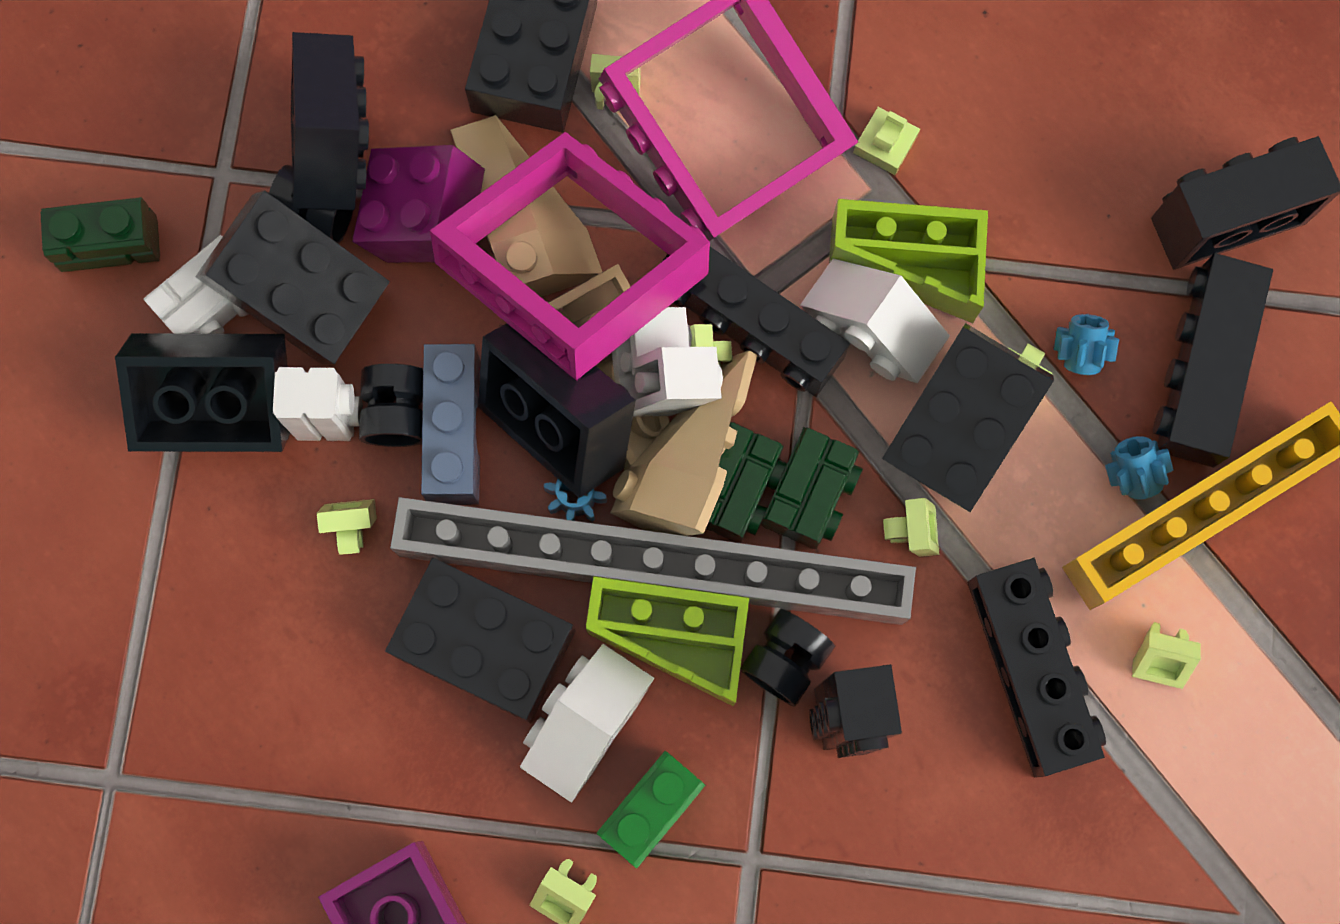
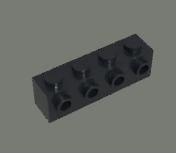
M712 247L709 250L708 275L673 302L674 305L678 307L685 306L700 316L699 319L703 324H711L713 332L719 335L726 334L739 343L743 352L751 351L757 355V362L762 364L766 362L775 368L789 385L802 392L808 391L815 397L818 396L844 360L850 346V342ZM667 254L666 257L663 259V261H664L666 258H668L670 255Z
M1214 253L1201 267L1196 266L1192 271L1186 291L1187 295L1193 296L1189 313L1184 312L1175 336L1176 341L1182 342L1178 359H1172L1164 381V386L1170 388L1167 405L1160 407L1153 426V434L1159 435L1157 442L1159 450L1168 449L1171 456L1213 468L1230 458L1273 269Z
M1034 557L973 577L967 584L1034 778L1046 777L1105 758L1101 747L1106 745L1105 733L1097 716H1090L1084 699V696L1088 695L1087 682L1080 667H1073L1066 647L1071 645L1070 634L1063 618L1060 616L1055 617L1049 598L1053 597V587L1047 571L1044 568L1038 569Z
M891 664L837 671L814 689L817 705L809 709L813 740L822 739L823 750L836 748L837 758L866 755L889 748L888 738L902 734Z

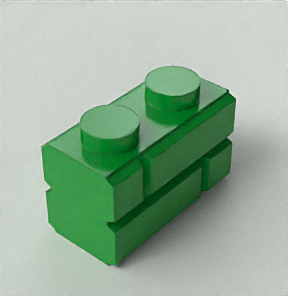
M664 751L596 834L635 868H638L706 785L672 755Z

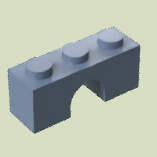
M424 344L421 494L426 501L453 505H479L480 455L477 450L476 411L479 399L481 359L475 344Z

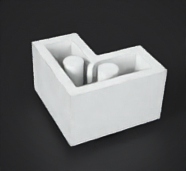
M832 259L800 304L806 313L849 341L856 348L865 351L872 359L870 362L871 368L880 376L891 381L899 377L918 383L950 337L901 275L837 259Z
M667 307L612 352L615 382L624 386L630 395L636 399L633 417L672 416L722 398L723 374L718 364L717 348L691 347L692 334L690 326L687 324L686 307Z
M605 644L601 645L590 660L582 655L565 680L570 685L566 688L559 683L543 705L542 710L549 715L548 718L545 720L540 717L527 734L523 744L530 749L520 768L572 803L596 770L615 737L638 707L655 678Z

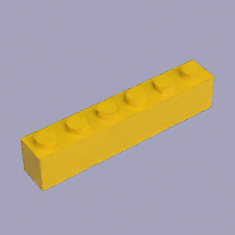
M1332 401L1064 565L1062 569L1089 610L1116 597L1340 457L1339 411Z

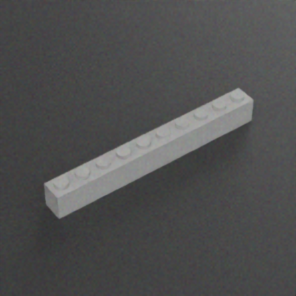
M401 497L398 499L390 547L399 557L426 561H431L432 558L448 564L592 583L593 576L747 597L749 598L750 605L903 625L911 619L916 567Z

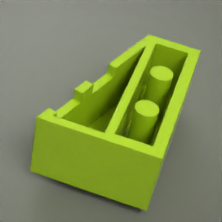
M838 199L832 217L829 263L832 259H837L901 275L924 304L974 323L984 307L988 210Z
M593 576L586 622L588 635L731 706H734L736 703L749 598Z

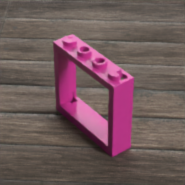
M710 0L604 68L599 77V81L602 84L599 89L607 100L605 104L613 113L620 111L629 125V128L626 129V134L631 144L640 155L647 153L657 168L653 171V176L661 190L668 197L674 194L684 210L680 213L682 221L689 226L697 227L709 241L858 143L855 135L769 0ZM733 7L823 148L718 217L627 78V75Z
M566 132L430 230L435 264L576 381L707 276L709 271L710 241L706 239L702 231L695 226L686 224L670 212L663 201L649 196L636 186L626 173L620 170L616 171L599 158L589 145L581 144ZM566 176L670 255L579 328L476 245L477 242Z

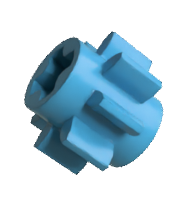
M1079 314L1071 318L1069 328L1057 327L1054 350L1058 351L1057 358L1064 360V367L1067 370L1082 375H1093L1101 372L1105 361H1116L1119 339L1114 337L1115 330L1108 329L1109 322L1106 319L1096 315Z
M1143 436L1131 437L1120 442L1116 446L1115 451L1110 453L1113 462L1105 465L1111 486H1119L1122 495H1128L1133 499H1147L1160 493L1164 485L1169 483L1167 473L1174 470L1169 450H1159L1157 441H1152Z
M559 479L556 484L544 483L545 492L557 496V499L549 504V512L554 514L562 509L567 513V520L575 521L576 516L585 514L587 519L594 521L595 518L592 510L594 503L602 504L607 502L606 494L594 491L593 489L587 493L588 496L578 497L577 503H569L567 493L563 491L571 490Z

